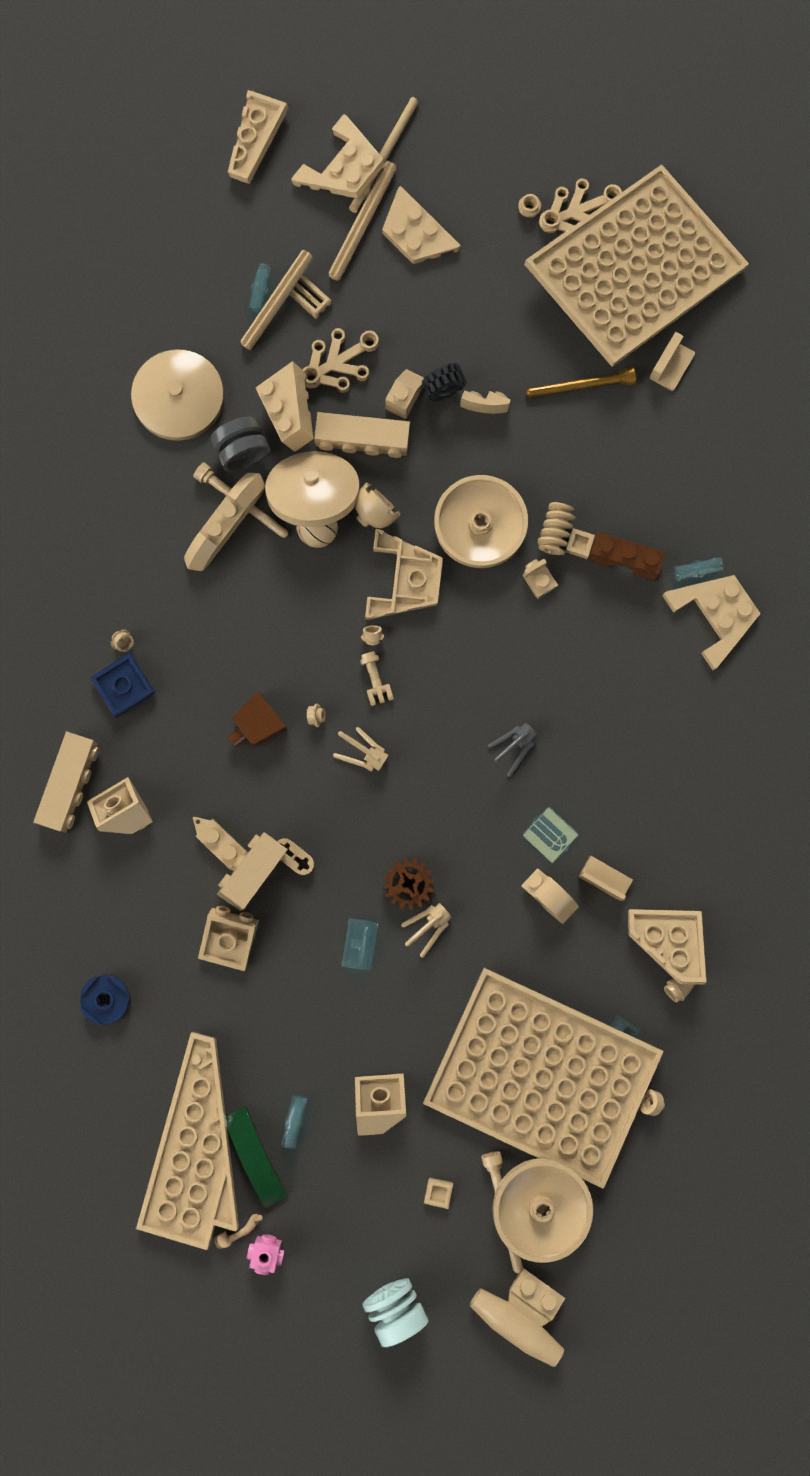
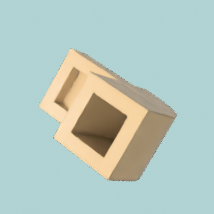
M538 868L521 885L526 892L541 903L547 912L562 924L579 907L551 877L546 876Z

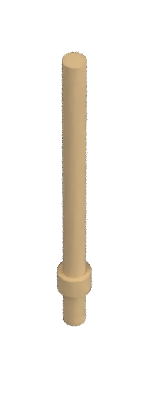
M411 97L380 152L384 163L419 103L414 97ZM378 174L358 198L353 199L349 207L350 211L357 213L363 200L367 199L371 186Z

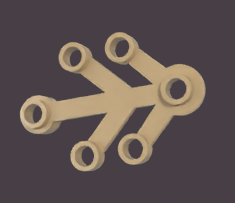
M582 178L576 182L575 193L568 209L559 212L562 203L567 201L569 195L567 188L559 187L555 191V200L551 209L541 214L539 225L547 233H554L557 230L566 232L574 225L564 221L569 219L582 221L589 216L586 212L605 205L612 200L608 196L615 198L622 191L617 185H609L605 188L602 196L580 204L583 195L588 192L589 182ZM584 185L586 188L580 189L578 186ZM559 193H563V194H565V196H564V197H560V196H558V194H559ZM551 220L554 224H548L547 221Z
M340 328L334 329L331 333L332 343L327 362L319 366L320 357L325 354L326 346L322 340L314 341L310 365L302 369L306 373L305 387L313 389L322 384L336 387L341 393L347 392L350 388L349 380L346 377L334 378L325 375L330 371L353 375L359 381H366L369 378V369L366 366H354L345 363L364 351L372 352L377 349L379 344L378 335L373 331H365L360 337V343L339 354L340 346L345 341V333ZM336 334H341L342 338L336 339L334 338V336ZM367 341H372L374 344L372 346H367L365 343ZM321 345L323 349L317 351L315 347ZM359 371H365L366 375L360 376L358 373ZM310 375H314L316 377L312 381L307 379ZM345 382L347 386L341 388L339 384Z

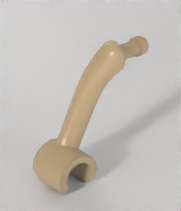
M253 1214L241 1230L230 1236L227 1235L226 1231L215 1236L214 1242L217 1248L229 1247L234 1241L249 1234L259 1221H262V1215Z

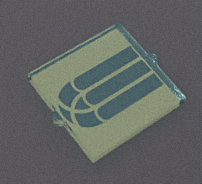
M548 806L538 818L533 819V823L522 836L551 863H554L564 851H568V846L579 834Z

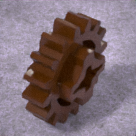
M405 857L403 864L396 860V868L389 866L388 870L391 874L383 876V878L388 880V883L382 886L383 888H389V892L385 896L393 897L391 902L393 905L397 901L400 902V909H403L405 904H408L409 909L413 910L414 903L421 907L422 899L429 901V897L426 895L427 892H434V889L429 887V884L434 883L435 880L428 878L432 871L424 870L426 863H422L420 866L417 865V858H414L413 862L409 863L408 858ZM405 868H414L420 873L413 875L408 873ZM398 872L400 876L399 883L392 887L393 877ZM403 873L409 880H415L413 884L415 894L408 887H402L404 884ZM424 880L425 887L422 894L419 895L417 891L418 884ZM402 892L407 893L412 900H404L397 895Z

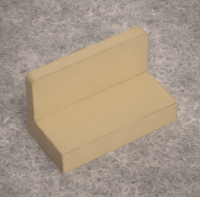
M677 332L673 335L649 378L671 391H674L695 355L694 351L680 344L683 335Z
M593 856L589 857L578 876L619 901L625 900V894L633 879Z

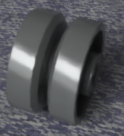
M250 416L234 419L212 433L210 440L215 451L220 453L219 460L225 471L233 472L246 469L260 462L269 454L270 447L266 438L261 435L262 430L256 418Z

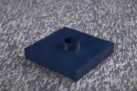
M128 653L90 677L115 718L156 693L131 653Z

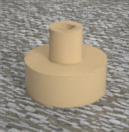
M647 1089L639 1107L641 1112L650 1116L658 1115L665 1107L662 1094Z

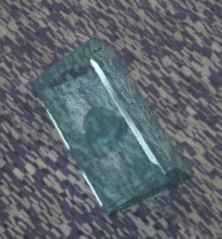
M349 918L342 966L371 970L378 927L377 922Z

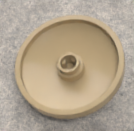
M169 350L153 356L142 365L134 378L131 398L134 411L146 429L161 438L180 441L195 438L212 427L223 408L224 389L217 370L206 358L187 350Z
M320 451L298 453L282 460L269 473L265 485L267 502L274 514L290 524L303 527L328 525L345 517L356 505L359 493L358 475L351 464L337 455Z
M488 475L469 476L452 484L439 499L434 516L435 533L443 550L455 561L474 568L493 567L510 559L521 547L528 528L527 509L520 494L507 482Z
M546 1158L528 1160L510 1170L498 1185L493 1200L494 1224L504 1244L519 1257L540 1263L560 1260L573 1253L583 1243L589 1233L593 1219L592 1198L582 1178L568 1165Z

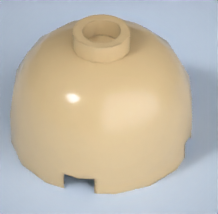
M366 482L358 493L355 510L359 515L356 519L365 527L371 525L374 528H385L392 524L400 516L399 511L394 513L392 511L394 508L393 504L377 489L374 491L369 490L368 488L371 485Z

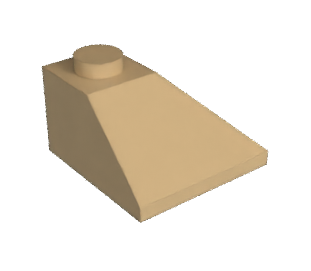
M128 777L87 801L98 831L133 834L153 822L147 807Z
M404 1074L355 1077L358 1136L383 1134L406 1117Z

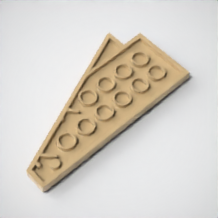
M191 1032L136 1229L208 1250L215 1226L237 1231L239 1222L217 1040L210 1036Z

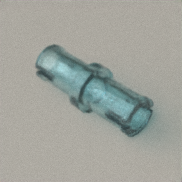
M262 263L257 265L255 280L250 288L252 294L248 310L254 313H260L263 308L265 294H268L269 291L267 285L272 268Z
M720 557L704 561L698 559L690 564L674 566L673 571H677V573H674L676 581L692 577L703 578L705 574L722 572L723 566L719 567V565H723L722 559Z
M292 1095L289 1113L284 1120L286 1126L280 1144L286 1148H296L299 1130L304 1124L302 1117L307 1098H303V1096Z

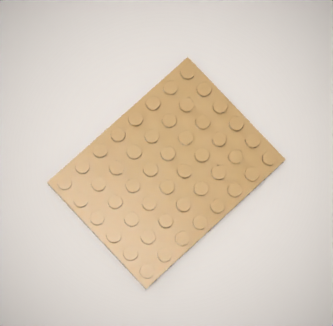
M660 165L527 258L524 265L613 367L744 271L749 263L664 166Z
M483 968L423 1104L537 1158L553 1159L571 1167L582 1179L604 1189L664 1051L491 970Z

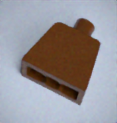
M257 691L232 718L238 729L230 734L228 739L236 748L248 739L255 748L285 732L287 727Z

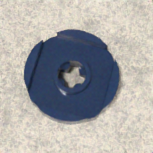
M109 975L90 979L80 993L81 1011L89 1021L95 1024H109L118 1021L128 1010L131 1000L125 983L119 978ZM100 994L110 995L109 1000L111 1002L109 1005H100Z

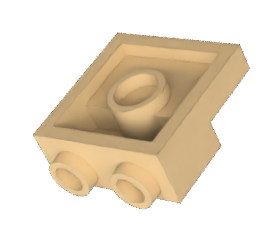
M217 906L216 909L212 908L207 916L198 959L245 971L259 920L254 919V916L247 912H241L239 915L230 913V909L225 906Z

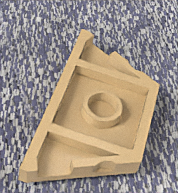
M401 186L398 188L383 226L382 234L413 264L423 262L428 258L441 257L442 253L452 250L454 253L458 252L461 245Z

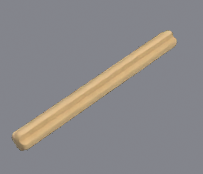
M390 161L385 162L329 271L331 279L336 281L341 279L396 171L394 163Z

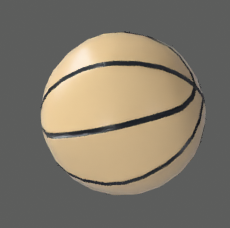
M336 521L319 527L296 526V529L304 544L314 548H322L329 545L335 539L338 524Z

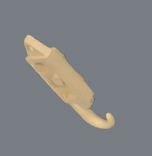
M193 817L197 832L196 837L229 869L234 871L236 868L233 864L241 854L246 856L248 852L214 819L207 820Z

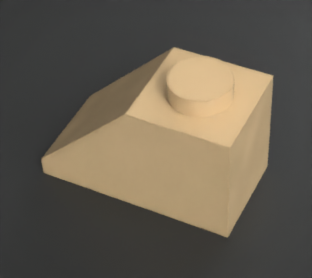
M406 369L395 380L385 399L386 410L406 419L423 388L422 380H424V377Z

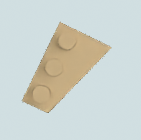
M292 361L258 385L256 390L281 441L295 452L314 438L311 414L308 411L307 405L309 397L305 388L306 373Z
M265 832L260 837L257 834L248 844V847L251 848L246 856L241 854L233 864L236 868L231 876L226 874L218 884L221 889L217 895L239 911L246 907L288 850Z

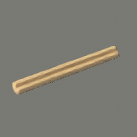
M305 250L300 252L241 339L240 343L246 349L251 350L312 261L313 257L309 252Z

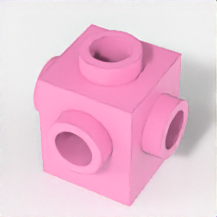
M271 1235L257 1236L255 1243H250L247 1254V1259L251 1260L249 1268L255 1269L256 1273L262 1275H269L270 1272L274 1273L276 1266L282 1265L284 1250H280L282 1241L277 1240L276 1237ZM267 1254L269 1256V1259L260 1257V1255Z

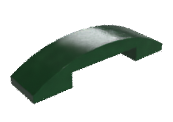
M244 1106L226 1115L227 1129L264 1207L267 1208L287 1198L288 1195L278 1173H275L247 1107Z

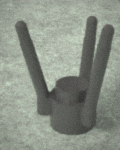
M524 723L521 727L516 726L512 731L488 744V748H492L510 737L514 740L494 759L495 762H499L517 745L521 748L524 747L507 773L508 777L512 776L527 752L535 745L533 741L538 737L533 728L527 723Z

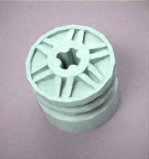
M409 1278L384 1285L363 1302L365 1312H370L368 1315L371 1322L381 1320L374 1330L382 1347L393 1346L412 1337L424 1328L429 1321L421 1303L410 1304L417 1295L414 1290H410L412 1284Z

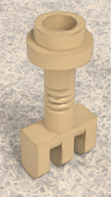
M374 651L361 655V665L366 664L372 680L373 689L366 690L371 706L376 705L373 697L375 695H378L380 704L384 703L382 693L385 692L389 701L394 700L390 685L382 686L375 661L379 660L378 655H375Z

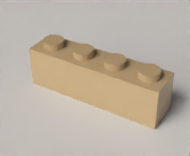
M317 412L315 445L325 451H331L334 448L342 449L346 453L363 451L368 455L382 453L388 454V456L393 458L407 456L410 422Z
M66 731L33 823L64 833L72 828L75 820L73 815L75 807L80 805L83 798L81 790L84 783L87 784L90 779V765L92 761L96 760L99 753L97 742Z

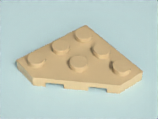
M629 909V936L679 984L705 985L706 970L702 911Z

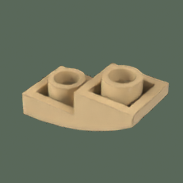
M464 391L460 407L481 413L508 412L511 399H508L501 392L494 393L489 391L485 399L477 392Z

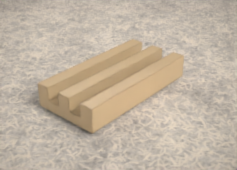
M302 274L299 280L323 302L319 303L298 283L295 284L294 288L308 299L316 309L294 289L291 290L289 295L317 319L319 314L323 313L326 310L325 308L332 304V301Z

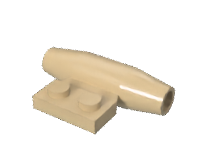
M524 1268L509 1288L508 1301L481 1288L476 1292L471 1300L470 1307L494 1331L524 1353L552 1367H555L560 1361L564 1348L542 1326L555 1317L565 1300L562 1295Z

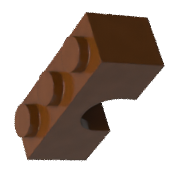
M598 532L593 541L588 561L609 568L611 565L625 566L633 571L632 575L655 581L660 574L666 552Z

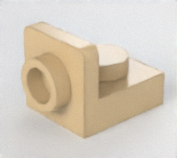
M537 559L531 561L525 566L526 570L523 573L524 579L537 599L558 586L546 567L547 562L545 559L539 562Z

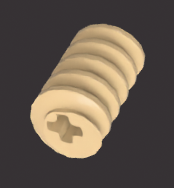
M552 502L549 504V512L545 516L547 520L543 523L544 529L540 532L541 537L537 542L538 548L548 554L564 555L565 551L559 547H565L568 544L562 538L570 537V534L565 529L573 528V525L568 523V520H575L576 517L570 514L575 509L563 503Z

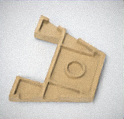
M343 114L332 128L335 136L347 142L322 174L303 164L291 178L293 185L298 187L306 185L310 186L313 190L321 188L330 190L333 194L358 198L385 165L383 158L347 115Z
M376 529L373 551L397 554L392 599L367 597L365 619L369 620L437 606L443 558L418 546L408 544L396 536L388 535L380 529Z
M735 575L670 590L662 595L673 612L694 600L721 639L701 653L712 670H715L760 615V612Z

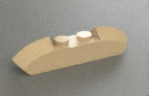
M260 473L245 474L227 494L189 546L184 556L187 569L203 571L208 567L263 494L265 484Z

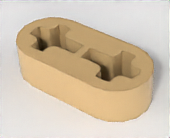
M283 838L277 841L283 845L289 843V850L294 853L292 857L284 854L280 859L282 862L300 875H307L313 871L315 863L309 854L289 839ZM297 856L301 860L308 858L307 864L310 866L309 869L303 868L300 871L298 869L300 865L294 859Z

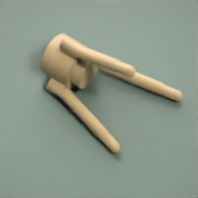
M359 727L356 728V731L372 746L370 750L343 732H338L340 737L366 753L364 760L367 763L337 753L333 754L334 758L364 767L371 772L373 768L378 771L388 757V754L384 753V748L375 743Z
M440 903L435 907L431 905L425 911L401 924L402 927H406L429 915L427 917L429 922L405 943L407 947L430 927L433 926L436 929L439 926L420 953L421 958L430 950L443 930L449 926L448 921L452 918Z

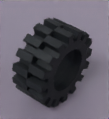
M449 363L447 366L443 365L440 369L436 368L434 372L428 373V376H425L424 380H422V385L429 400H434V402L444 400L445 397L449 398L452 394H457V391H461L467 383L461 367L457 363Z

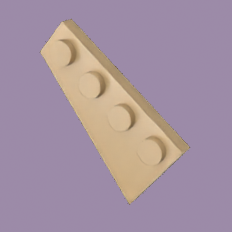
M248 90L246 95L247 103L246 107L243 108V119L241 127L238 128V139L233 148L228 174L231 178L250 184L289 108L285 102Z

